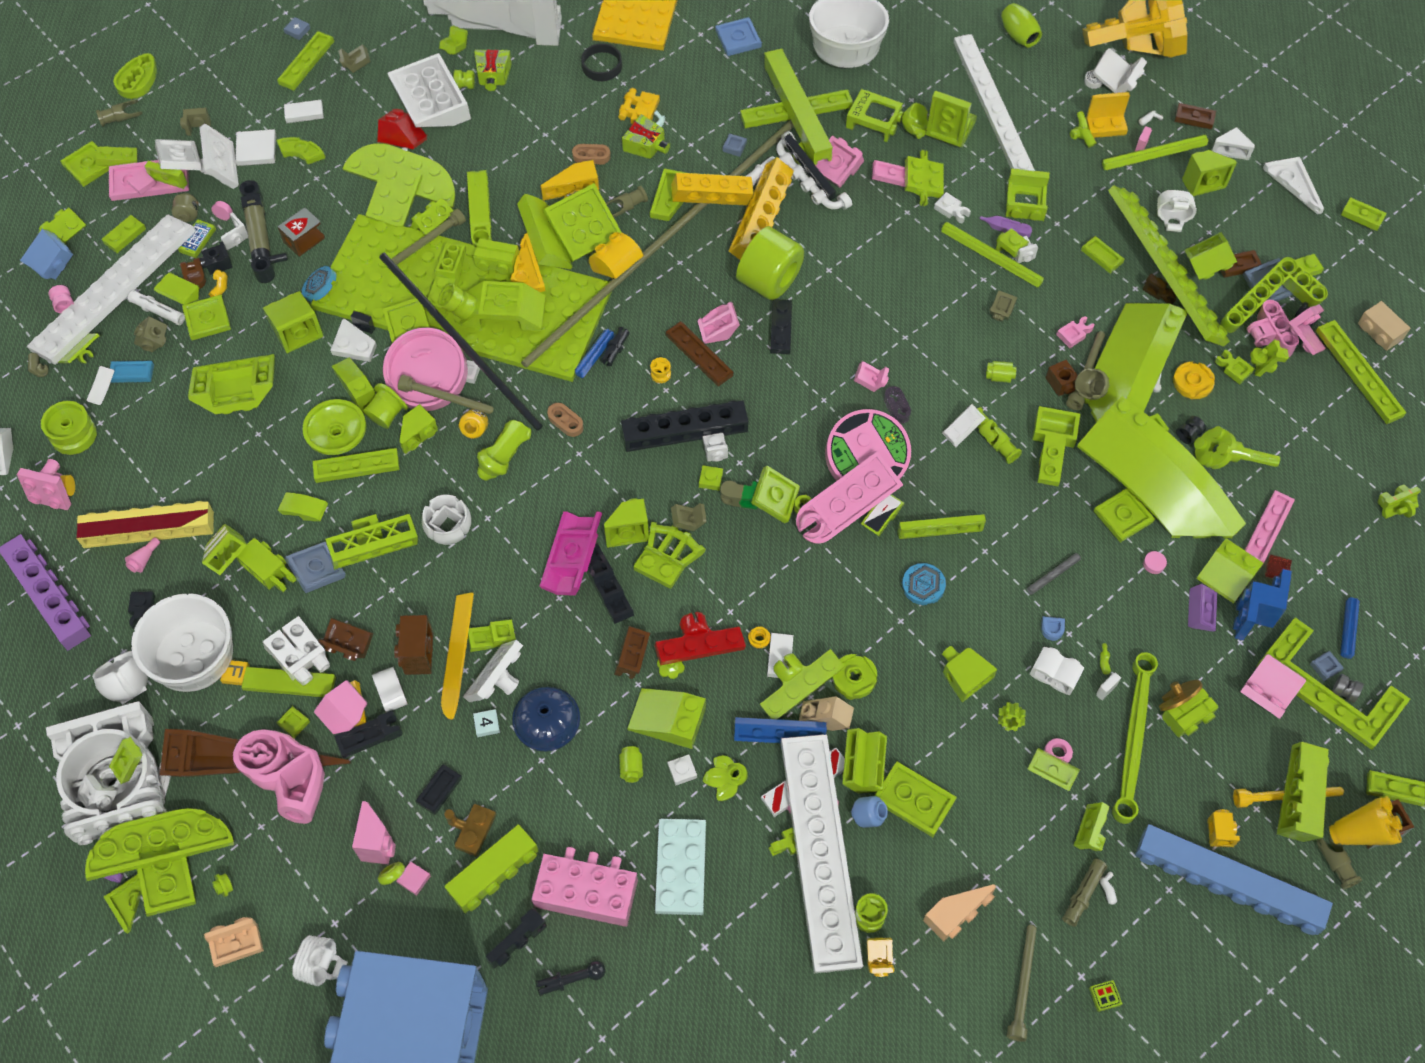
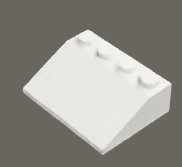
M439 53L388 73L393 86L416 127L455 126L471 119L468 104Z

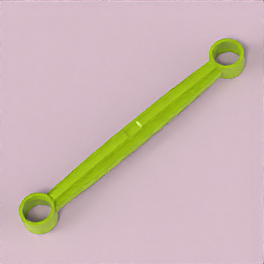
M1147 652L1139 654L1132 665L1137 679L1126 740L1121 795L1112 808L1114 819L1122 824L1132 822L1139 811L1138 805L1133 799L1145 731L1150 677L1158 667L1156 657ZM1138 661H1148L1152 666V670L1145 671L1141 669ZM1118 805H1128L1132 809L1133 815L1131 817L1122 816L1118 811Z

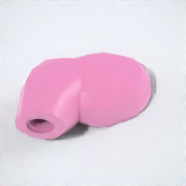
M257 730L243 736L236 744L233 752V761L238 770L262 789L275 791L278 812L282 817L296 823L307 824L311 822L322 792L325 776L317 751L301 745L290 735L278 731Z

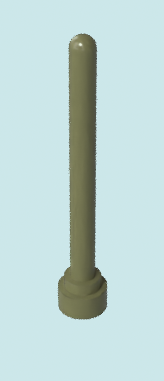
M455 209L450 213L447 221L391 260L398 265L450 227L462 225L466 222L463 213L459 209Z
M1100 331L1097 333L1084 369H1093L1105 337L1104 332ZM1075 390V392L1069 395L1066 405L1072 410H1081L1085 399Z
M403 374L398 382V390L406 393L414 390L484 413L491 414L494 411V408L490 405L416 383L411 376Z
M1033 924L1027 927L1014 1021L1008 1026L1006 1036L1011 1040L1020 1042L1026 1041L1028 1032L1026 1024H1024L1037 931L1036 926Z

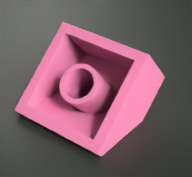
M362 801L352 848L360 861L389 864L390 857H393L395 854V843H393L387 829L368 802Z

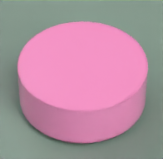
M217 201L212 207L213 214L222 220H228L231 217L230 213L233 212L231 207L222 201Z
M1156 551L1148 553L1143 561L1144 568L1152 574L1161 573L1167 564L1165 556Z

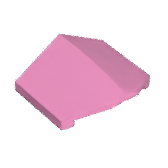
M732 302L720 305L711 310L705 317L698 319V325L705 344L728 340L739 327Z
M346 680L324 696L314 713L333 734L350 731L360 721L364 708L367 706V701Z

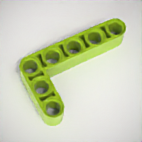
M1285 257L1223 317L1220 325L1228 333L1235 332L1282 285L1302 303L1307 302L1310 307L1321 304L1326 299L1328 292L1296 260ZM1256 293L1261 294L1262 298L1258 297ZM1242 305L1246 306L1249 311L1245 310ZM1229 318L1233 319L1236 324L1231 323Z

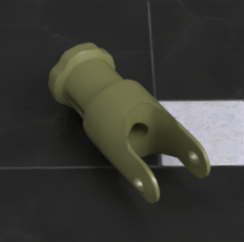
M138 100L112 105L111 108L102 111L96 110L101 126L104 127L107 123L121 122L143 114L141 111L132 114L124 112L127 106L137 103Z
M638 186L637 190L629 194L624 193L606 202V205L618 203L621 206L622 210L612 215L614 218L633 209L635 205L641 202H647L648 197L644 188Z
M1330 835L1329 840L1335 850L1334 852L1328 848L1322 838L1318 839L1317 845L1331 870L1335 871L1342 882L1341 887L1348 889L1360 883L1362 879L1360 876H1357L1352 868V861L1341 843L1335 844Z

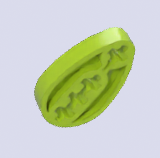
M148 53L142 54L126 63L114 77V85L122 97L135 99L142 97L150 90L157 73L154 57Z

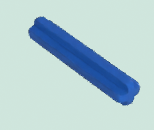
M605 329L575 368L576 376L580 378L585 377L607 347L608 342L613 339L614 333Z
M1352 597L1348 598L1345 605L1341 656L1347 659H1351L1355 655L1360 603L1357 598Z

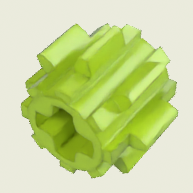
M1007 702L1006 706L999 708L998 724H1001L1002 727L1005 726L1006 731H1017L1018 727L1025 726L1024 717L1026 716V710L1019 707V703L1011 704Z

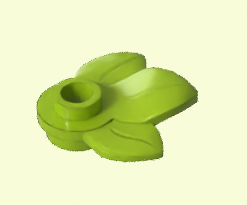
M718 756L714 758L715 768L707 771L702 781L708 786L717 788L716 796L718 801H725L732 798L737 793L738 786L747 780L748 771L744 765L734 763L730 757ZM738 770L739 775L732 777L733 772Z

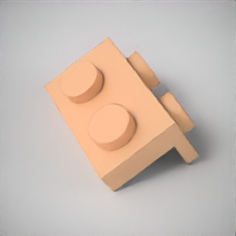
M240 918L232 925L226 927L223 925L216 926L210 930L211 932L204 934L205 940L209 943L215 967L264 951L258 925L252 918Z

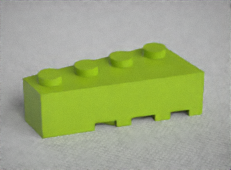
M1305 742L1292 745L1277 835L1301 842L1323 838L1329 749Z

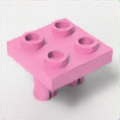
M48 459L40 472L20 468L17 476L28 501L34 504L47 505L54 509L68 510L71 502L60 478L62 474L56 473L60 468L57 461Z

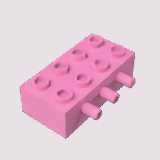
M572 847L566 848L564 858L547 854L543 855L532 897L534 908L627 927L638 879L637 873L620 870L621 858L613 857L611 866L606 867L596 865L598 853L596 852L589 853L587 863L573 860L576 850Z

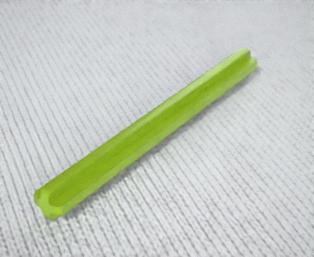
M1201 135L1107 158L1102 161V167L1104 170H1110L1207 145L1208 138L1206 135Z
M949 222L943 225L941 231L1011 273L1036 287H1040L1043 283L1044 278Z

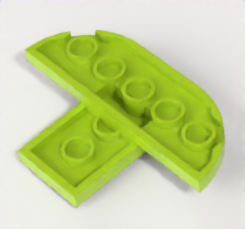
M371 144L355 151L343 166V171L377 182L365 215L367 218L394 226H405L415 196L429 201L434 200L435 202L442 197L451 208H454L455 188L452 179L439 163L429 158L388 144Z
M179 809L121 823L100 836L99 841L90 850L85 866L86 880L91 881L137 869L147 917L195 905L196 901L186 857L234 845L233 837L227 826L220 819L198 809Z

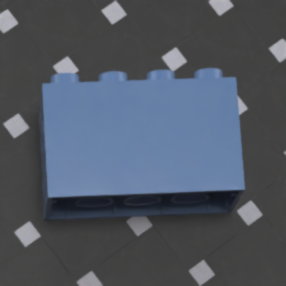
M355 951L352 966L342 965L338 974L336 993L337 996L345 997L341 1017L331 1016L325 1032V1047L334 1049L331 1063H474L488 991L477 967Z

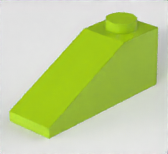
M349 357L333 365L332 369L354 404L363 411L374 398L375 391L362 371Z

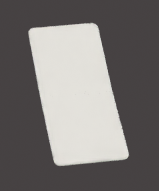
M102 366L99 367L87 398L88 402L98 405L102 404L114 370Z

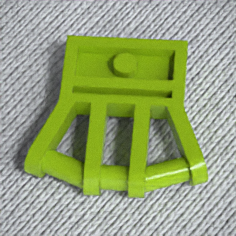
M651 522L648 545L645 546L643 553L635 563L634 570L672 589L684 568L703 555L706 549L699 545L691 537V533L687 531L684 533L673 525H657V522ZM656 533L667 534L659 548H654ZM674 537L681 540L671 556L664 553ZM686 545H688L693 552L681 561L677 560Z

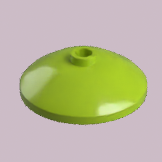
M342 399L328 400L316 405L309 411L303 422V435L307 444L313 450L326 455H338L348 452L360 443L366 431V420L361 409L354 403Z

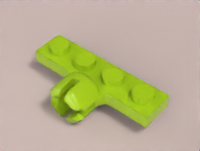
M831 649L809 666L802 665L794 654L789 653L783 659L789 669L786 668L781 660L777 661L773 666L774 673L782 681V687L760 703V706L770 719L778 720L844 669L845 666Z

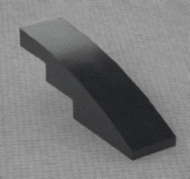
M596 543L587 573L612 621L616 624L634 616V611L626 599L611 565Z

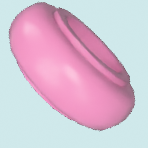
M1059 738L1050 740L1046 744L1044 751L1055 756L1052 749L1059 747L1064 751L1065 756L1057 758L1069 763L1073 755L1070 744Z

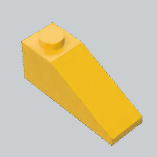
M594 161L575 163L541 185L542 199L548 200L564 197L577 189L582 190L595 183L599 190Z

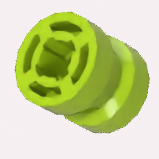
M454 70V81L459 89L462 87L474 89V70H467L466 72Z

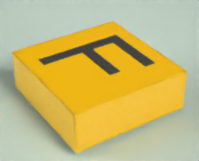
M231 660L220 681L224 684L242 685L246 667H249L248 662Z

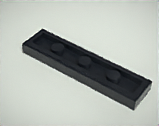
M790 133L786 135L784 143L787 149L806 173L815 181L818 188L826 193L827 198L830 201L835 199V189Z

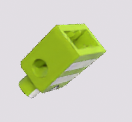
M224 524L206 544L202 564L221 575L247 546V543L240 533Z

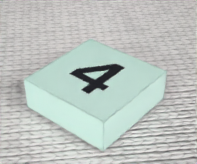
M496 709L473 714L477 737L500 733Z

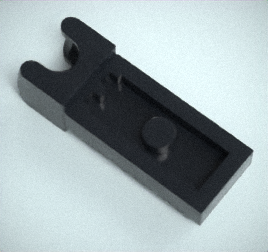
M388 711L377 716L378 718L352 728L350 731L335 735L334 737L343 759L384 741L389 742L401 737L403 733L398 725L389 727L397 720L394 712Z
M534 908L521 917V924L485 956L488 963L494 969L498 965L501 967L506 964L511 958L510 954L516 949H522L529 942L528 938L531 935L535 938L547 927L546 921Z

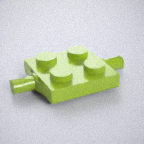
M927 150L920 151V158L907 156L905 160V191L914 192L919 195L921 206L928 205V197L941 198L944 194V166L942 163L929 161Z

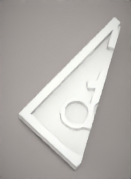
M1300 157L1264 164L1263 169L1316 214H1322L1324 207Z

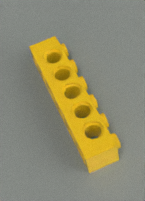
M778 157L765 165L730 246L729 252L739 260H741L752 239L763 228L767 226L773 227V220L780 211V203L786 196L785 191L792 182L791 177L794 170Z

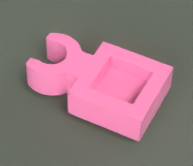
M1085 316L1080 319L1079 324L1072 321L1059 329L1057 336L1071 348L1084 340L1087 333L1092 332L1094 324L1084 325L1087 321Z

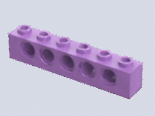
M20 534L2 545L0 553L58 640L69 651L91 636L87 630L90 625L83 616H77L76 613L79 609L72 600L69 602L66 600L65 597L68 596V593L63 586L55 584L58 580L51 569L48 571L45 569V566L48 564L41 554L36 556L34 551L37 548L30 539L26 541Z

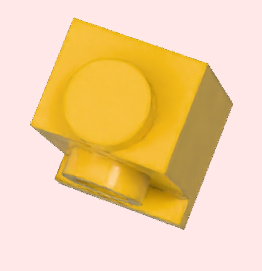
M1225 809L1216 810L1207 819L1210 846L1234 847L1240 841V836H1235L1237 833V823L1233 821V813H1229Z

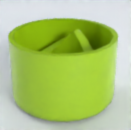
M767 226L752 239L743 253L737 268L736 278L739 282L763 297L775 300L787 291L799 273L804 260V249L799 243L771 226Z

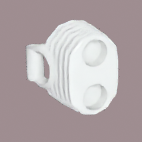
M1167 190L1158 197L1157 215L1164 221L1166 231L1181 232L1184 222H1188L1196 214L1194 197L1189 192ZM1170 219L1178 220L1180 224L1169 223L1168 221Z
M309 935L302 941L295 957L293 976L295 980L320 986L326 979H338L342 965H347L348 962L336 955V944L333 939ZM336 960L337 963L333 974H328L326 970L329 967L330 961Z

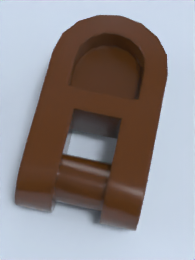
M195 258L193 259L194 261L188 263L186 261L181 262L180 267L184 279L201 289L206 283V278L200 259Z

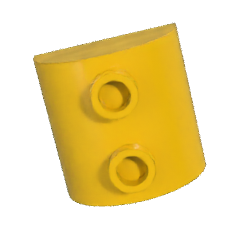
M619 232L611 234L608 243L599 244L595 247L596 252L589 257V264L593 272L616 279L644 256L632 238Z

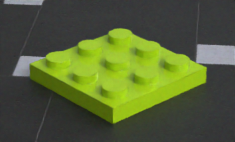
M595 183L543 210L571 262L595 251V247L599 244L608 243L611 234L615 232L622 233Z

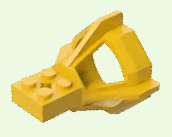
M1129 0L1119 11V19L1110 18L1105 20L1104 24H1098V22L1087 24V28L1082 29L1084 42L1088 46H1095L1122 39L1124 48L1127 50L1167 57L1187 54V18L1184 14L1182 0H1148L1149 14H1147L1145 0ZM1151 33H1153L1157 50H1154L1152 47Z

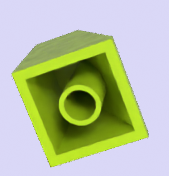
M300 291L263 307L267 320L286 353L324 337L314 310Z

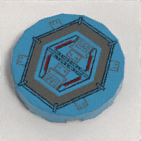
M329 266L317 269L304 283L302 295L311 302L312 299L315 301L320 300L332 289L333 285L331 283L333 280L336 281V273Z
M927 563L911 566L905 572L902 580V588L906 597L919 605L938 602L943 596L946 587L945 577L942 572L935 566Z

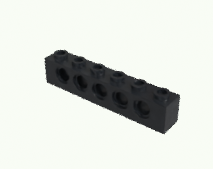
M744 400L730 401L718 405L710 404L700 408L691 407L682 411H669L663 414H649L645 417H630L626 420H621L626 452L703 440V436L723 433L724 436L748 432L749 423Z

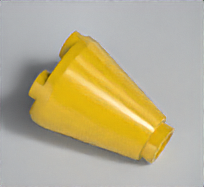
M1389 797L1377 798L1334 822V825L1329 826L1333 842L1335 844L1341 843L1342 845H1395L1402 843V838L1398 831L1402 830L1401 821L1398 816H1393L1391 811L1393 808Z

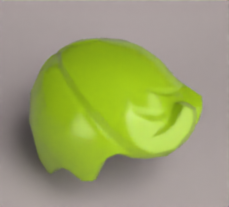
M914 103L902 115V124L905 130L916 136L917 139L926 135L928 112L925 106Z

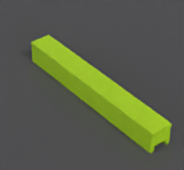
M778 49L765 52V69L811 161L815 165H817V161L827 159L828 162L832 161L833 147L783 50Z

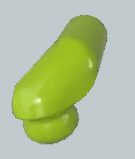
M1078 126L1070 131L1072 139H1084L1088 148L1097 144L1088 128Z

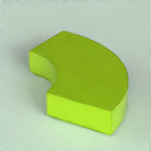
M298 137L276 140L283 157H299L307 164L325 159L321 148L312 141L300 140Z

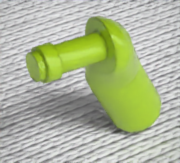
M1103 643V652L1100 654V667L1102 673L1108 675L1111 672L1109 665L1110 652L1107 651V644Z

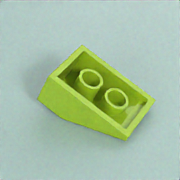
M642 688L627 729L692 749L706 710V699L685 692Z

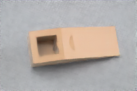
M993 884L942 898L925 915L923 921L943 941L948 937L953 939L962 930L960 925L965 920L969 923L977 916L979 912L976 909L982 904L986 907L994 899L993 892L996 886Z

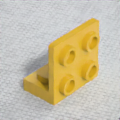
M1129 92L1092 96L1086 121L1094 138L1127 134L1128 128L1124 113L1130 97Z

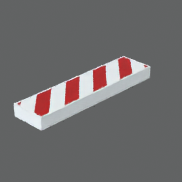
M837 748L830 751L834 778L844 772L845 758ZM786 781L761 796V800L774 817L790 806Z

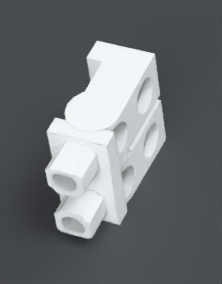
M299 616L282 627L283 633L278 630L263 641L265 650L274 657L292 680L296 679L303 686L313 679L308 671L313 665L320 673L330 667L325 655V649L319 644Z

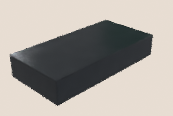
M442 764L416 799V804L436 815L459 784L462 776Z

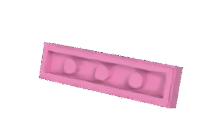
M1276 490L1245 549L1246 552L1263 562V564L1295 499Z

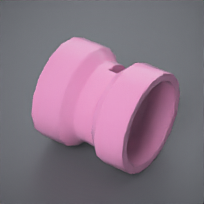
M57 285L49 290L48 295L55 312L62 313L71 304H74L68 287Z

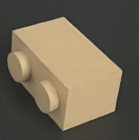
M1382 301L1365 311L1358 322V325L1386 351L1402 341L1411 329Z

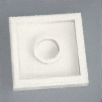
M275 129L237 132V166L275 163Z

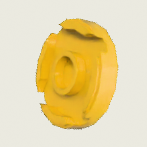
M1183 363L1176 369L1173 377V384L1177 392L1190 399L1207 397L1215 385L1213 372L1202 363Z

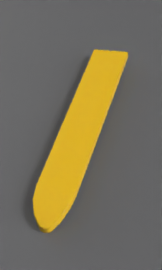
M473 593L456 596L441 697L443 713L451 720L454 719L459 701L474 597Z

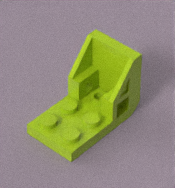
M935 91L932 96L926 135L963 147L977 119L976 115L970 113L971 103Z

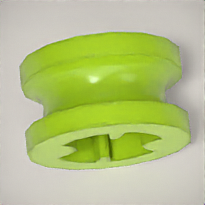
M801 495L796 498L794 505L796 514L801 509L800 503L805 505V503L812 500L811 497Z

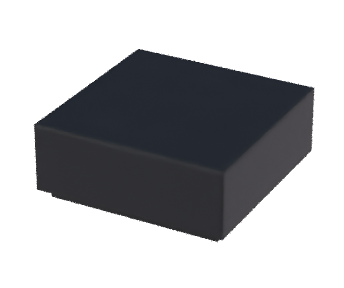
M353 311L350 316L353 325L359 330L372 334L375 330L372 317Z

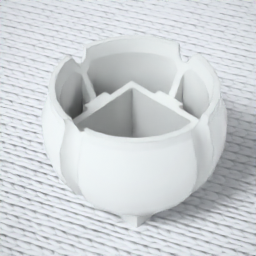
M440 495L431 499L429 507H424L422 515V526L426 535L436 543L452 546L454 543L461 541L464 538V534L469 532L471 526V514L466 504L462 500L459 501L453 495ZM447 517L457 523L449 532L439 528Z
M132 651L114 657L113 663L106 662L92 675L100 694L109 700L121 702L122 705L147 690L148 676L136 664Z

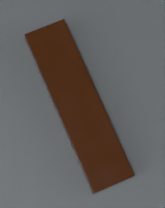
M682 321L666 331V336L718 387L733 376V371Z

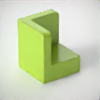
M375 514L354 520L351 523L353 529L357 530L377 524L379 520ZM377 530L374 536L383 539L382 530ZM363 535L356 536L358 545H363L368 540Z

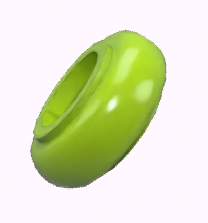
M401 862L390 864L380 872L378 882L381 885L391 884L401 877L405 866Z

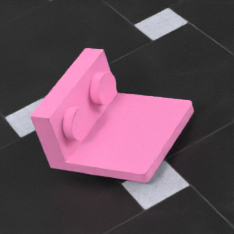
M1320 304L1308 308L1289 322L1293 334L1301 338L1304 342L1302 343L1303 348L1308 353H1312V355L1326 349L1309 326V324L1321 318L1319 314L1324 310Z
M1267 654L1240 692L1280 719L1287 706L1306 682V679Z

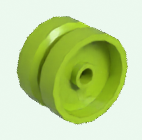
M74 401L58 402L50 406L41 419V429L55 450L62 454L73 455L87 450L94 443L97 436L96 426L85 408Z

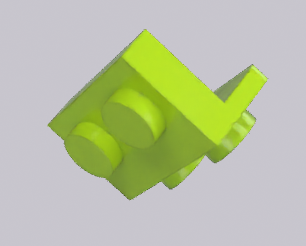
M442 197L437 202L433 200L425 207L426 211L422 214L418 212L411 219L413 222L409 228L420 229L426 235L447 220L450 213L454 210Z
M67 208L65 211L63 209L59 210L54 215L55 219L50 223L48 221L44 222L39 227V230L44 229L55 233L65 244L83 230L86 224L70 208Z

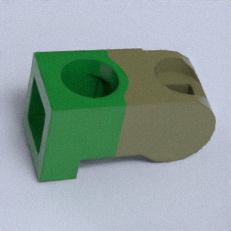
M734 481L724 482L721 485L722 502L727 505L757 510L758 507L751 502L758 482L753 481L752 486L740 485Z

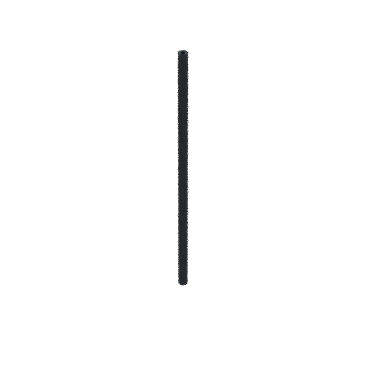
M382 253L379 256L381 261L457 342L462 350L534 429L539 431L543 425L391 258L386 253Z

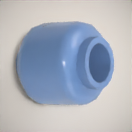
M876 796L858 798L851 811L857 825L863 828L881 826L888 813L886 804Z

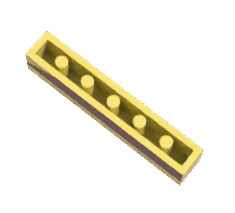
M196 501L190 504L176 503L172 506L163 507L152 506L151 508L144 509L132 508L126 511L112 510L107 513H87L86 515L78 516L76 539L83 548L146 542L151 541L153 538L164 540L213 534L214 512L209 502Z

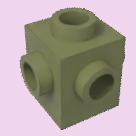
M150 316L139 323L134 331L136 336L134 344L150 352L155 351L159 347L161 348L166 341L165 332L167 325Z

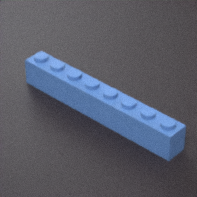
M1150 824L1143 831L1135 856L1140 858L1143 863L1163 868L1164 872L1171 875H1180L1191 884L1203 885L1214 894L1226 895L1237 904H1247L1260 914H1270L1277 917L1281 923L1300 927L1304 933L1318 935L1326 928L1332 902Z

